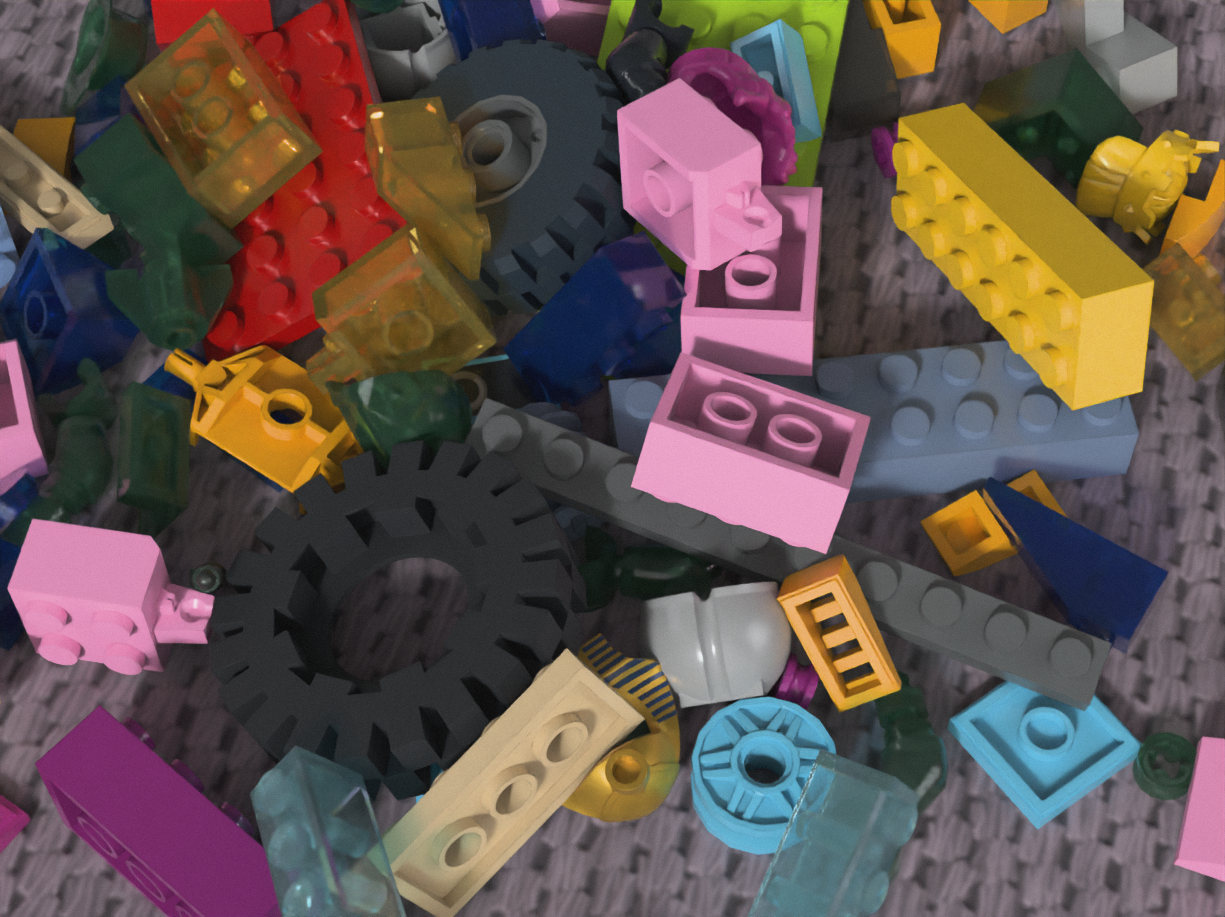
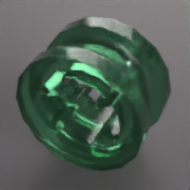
M1170 732L1151 735L1140 745L1137 757L1134 760L1132 767L1134 780L1139 788L1150 797L1159 800H1176L1188 792L1197 751L1192 743L1180 735ZM1158 754H1163L1164 759L1168 763H1180V768L1175 778H1170L1165 769L1153 770L1152 766Z

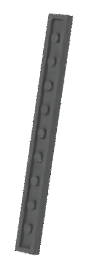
M485 398L464 443L472 445L481 460L491 451L513 463L522 479L528 476L543 497L757 582H776L778 590H780L787 576L837 555L844 554L858 580L879 630L1082 711H1085L1091 704L1112 644L1110 642L833 534L827 553L824 554L807 547L789 545L778 537L743 525L723 522L714 515L680 503L662 501L651 493L631 487L639 457L488 398ZM830 592L815 599H812L810 601L811 603H814L829 596H832L833 594L832 592Z

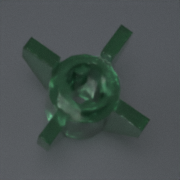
M164 231V256L150 261L144 267L140 280H138L137 269L105 270L107 297L146 335L150 343L174 351L176 348L186 350L206 336L233 291L232 272L230 264L199 266L198 272L192 268L191 263L187 259L181 257L177 231Z

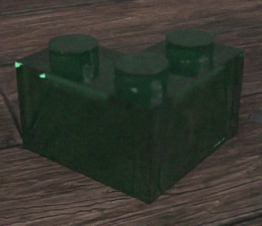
M1077 48L985 83L973 111L1026 161L1046 155L1076 191L1086 163L1098 144L1107 138L1117 135L1139 143L1144 129Z
M129 112L73 159L86 182L81 186L83 195L101 214L107 215L112 211L118 215V219L124 229L137 242L142 244L144 250L139 253L141 261L160 281L164 282L170 277L190 293L244 247L201 173Z

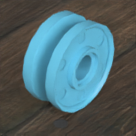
M773 697L741 699L717 711L699 731L691 757L692 772L690 775L693 808L707 831L731 848L757 855L787 852L810 840L828 819L839 771L835 743L821 721L796 703ZM765 768L776 773L780 779L773 783L763 784L751 779L748 776V772L754 769Z

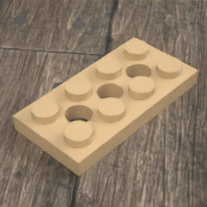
M566 648L553 663L548 664L538 672L532 685L501 716L492 720L485 727L481 737L451 768L437 776L430 790L402 819L389 826L383 832L379 842L361 860V863L376 881L434 916L454 917L575 792L584 777L597 762L617 748L645 718L629 701Z

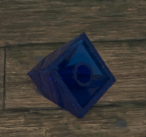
M36 227L0 301L1 327L7 340L17 339L30 373L36 402L71 389L122 362L136 335L140 333L145 320L141 304L135 299L123 273L48 228Z

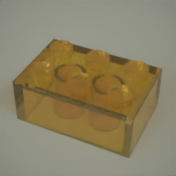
M215 8L211 9L124 85L188 194L230 229L234 228L323 152V149L256 48Z

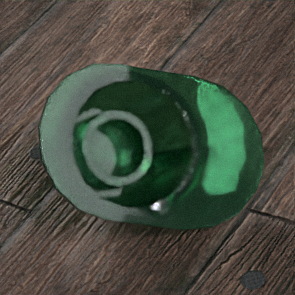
M90 0L85 9L80 25L76 54L66 78L59 105V112L62 116L69 115L76 108L86 90L118 92L131 86L142 73L146 59L148 27L134 15L114 6L112 0Z

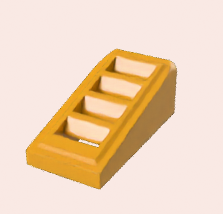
M844 554L795 572L784 579L777 600L785 610L791 626L839 713L901 689L902 682L858 580ZM830 592H832L833 594L832 596H829L814 603H811L810 601L812 599H815ZM840 613L844 614L846 621L822 629L820 621ZM857 638L860 646L837 655L833 654L832 647ZM870 662L874 671L848 681L844 680L841 672Z

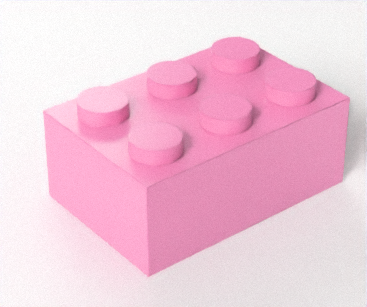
M761 185L763 195L782 215V236L774 241L765 243L762 248L753 252L746 250L712 270H697L687 265L680 315L682 353L741 373L812 376L822 239L823 187Z
M681 352L650 421L631 487L651 493L662 501L680 503L714 515L723 522L743 525L778 537L789 545L807 547L826 554L851 488L871 417Z

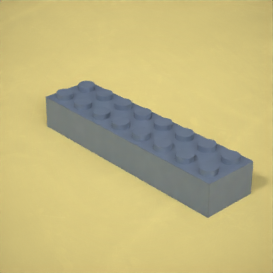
M1007 340L813 360L812 376L743 373L871 417L845 503L1004 487L1034 469L1043 482L1126 474L1139 436L1128 395L1072 411L1052 388L1050 389L1044 385L1039 374L1024 358L1012 351ZM671 374L608 381L609 425L613 448L640 458L650 421Z

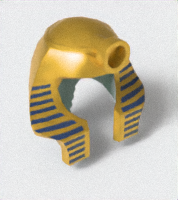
M599 633L580 647L577 657L629 701L645 719L617 748L597 762L584 777L575 792L562 805L580 814L598 818L603 822L631 821L647 816L655 811L665 801L676 781L680 769V730L677 710L667 678L662 672L659 662L654 659L629 658L612 648L602 634Z

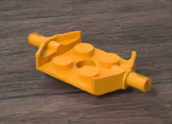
M260 345L220 362L212 359L207 366L178 347L174 350V354L171 353L165 362V371L172 373L193 386V390L196 392L190 424L189 443L195 447L199 442V435H201L293 494H295L293 491L320 473L336 494L346 489L341 462L368 452L360 438L376 441L379 414L267 345ZM288 408L297 411L303 419L294 424H281L270 417V413L275 410ZM300 502L298 512L306 515L307 512Z

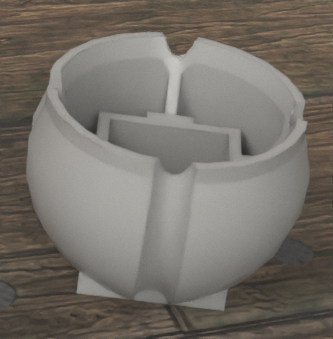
M352 0L380 97L384 104L398 100H411L420 89L425 90L438 78L436 74L451 63L457 65L462 61L466 49L467 32L466 22L459 10L457 1ZM422 45L420 50L417 52H411L409 50L411 48Z
M759 582L713 588L708 599L705 597L699 598L695 592H687L639 603L640 618L637 640L640 657L654 659L661 664V669L667 678L673 700L681 705V708L768 695L785 668L790 655L792 626L785 610L777 600L779 594L778 584L776 582Z

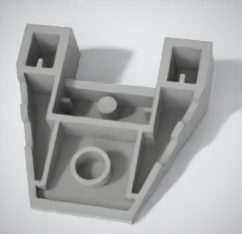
M1052 0L1086 93L1093 102L1098 103L1118 119H1123L1177 96L1178 46L1125 12L1124 0Z

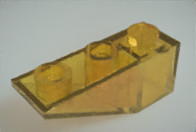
M440 96L366 105L365 151L377 194L469 280L479 279L482 252L490 251L491 234L487 216L484 213L476 214L473 205L476 202V185L473 171L470 166H461L459 158L462 155V142L457 121L447 120Z

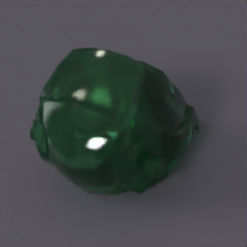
M442 370L401 371L383 374L358 381L349 386L342 382L331 380L325 383L333 405L340 409L347 425L363 451L368 452L372 450L383 468L387 471L393 444L424 440L433 456L436 457L444 441L464 444L465 436L470 432L472 409L469 399L461 384L455 383L453 377Z

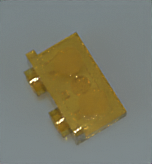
M1177 242L1143 268L1154 280L1149 327L1194 381L1197 382L1225 361V296L1217 288V285L1223 280L1202 253L1191 258Z

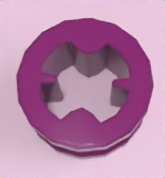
M894 122L889 131L884 126H879L871 132L873 157L884 178H892L897 174L893 164L892 149L894 144L898 143V122Z
M790 652L782 674L766 697L796 703L807 710L820 677L812 662H809L806 666L801 665L797 661V655Z

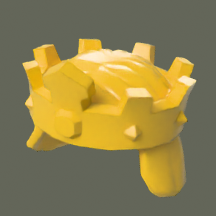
M1177 129L1173 132L1166 130L1149 147L1119 135L1107 138L1098 144L1086 163L1077 188L1075 207L1085 215L1112 217L1114 223L1121 225L1124 233L1132 231L1148 245L1153 239L1148 232L1155 237L1162 232L1166 226L1161 220L1165 219L1174 210L1181 194L1185 195L1183 192L1187 186L1188 173L1196 174L1202 158L1193 154L1219 152V142L1190 139L1189 134Z

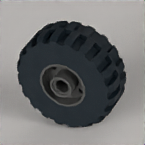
M516 39L504 41L503 46L500 47L485 46L468 53L469 58L457 65L451 63L436 74L438 78L425 90L420 89L408 103L410 108L402 120H396L390 131L429 268L421 271L418 275L450 303L462 309H475L479 314L507 315L508 310H512L516 314L532 313L543 310L542 305L553 301L555 303H562L577 295L578 288L589 280L594 282L598 280L609 269L607 264L619 251L622 253L625 251L634 237L633 228L637 221L623 209L617 110L627 104L621 91L595 60L581 50L569 49L565 44L554 41L537 40V43L533 44L530 40Z

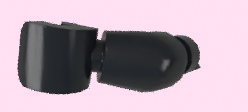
M661 0L635 1L622 41L611 51L606 59L605 72L621 91L627 105L667 85L666 70H669L671 65L686 53L695 30L684 24L673 28L658 20L662 11Z

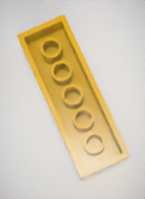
M965 103L898 118V143H895L892 149L893 164L897 172L896 195L891 199V213L897 228L904 231L918 245L925 258L933 261L948 277L953 288L960 290L977 308L982 319L987 322L989 321L1008 341L1012 351L1020 354L1039 374L1044 385L1050 389L1052 388L1072 411L1142 392L1154 280Z

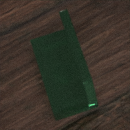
M133 381L121 393L116 502L139 508L138 534L149 535L154 539L188 508L191 400Z

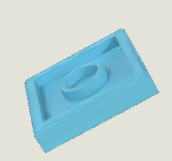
M1007 680L952 717L947 728L1037 830L1138 758L1144 748V745L1095 694L1089 707L1082 711Z

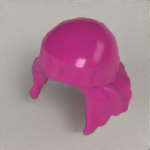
M714 47L695 49L685 53L671 65L667 72V84L678 78L682 79L701 96L710 98L717 108L742 129H748L755 135L759 143H761L763 152L761 185L784 186L789 181V175L797 172L795 163L798 160V155L794 150L795 128L792 125V108L789 102L776 95L772 85L764 78L759 77L749 63L739 55L726 49Z

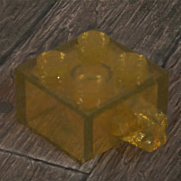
M411 220L312 292L316 321L327 334L322 338L326 346L306 361L307 375L323 395H326L353 377L358 382L367 378L393 409L406 408L498 341L486 307L463 282L459 274L417 223Z

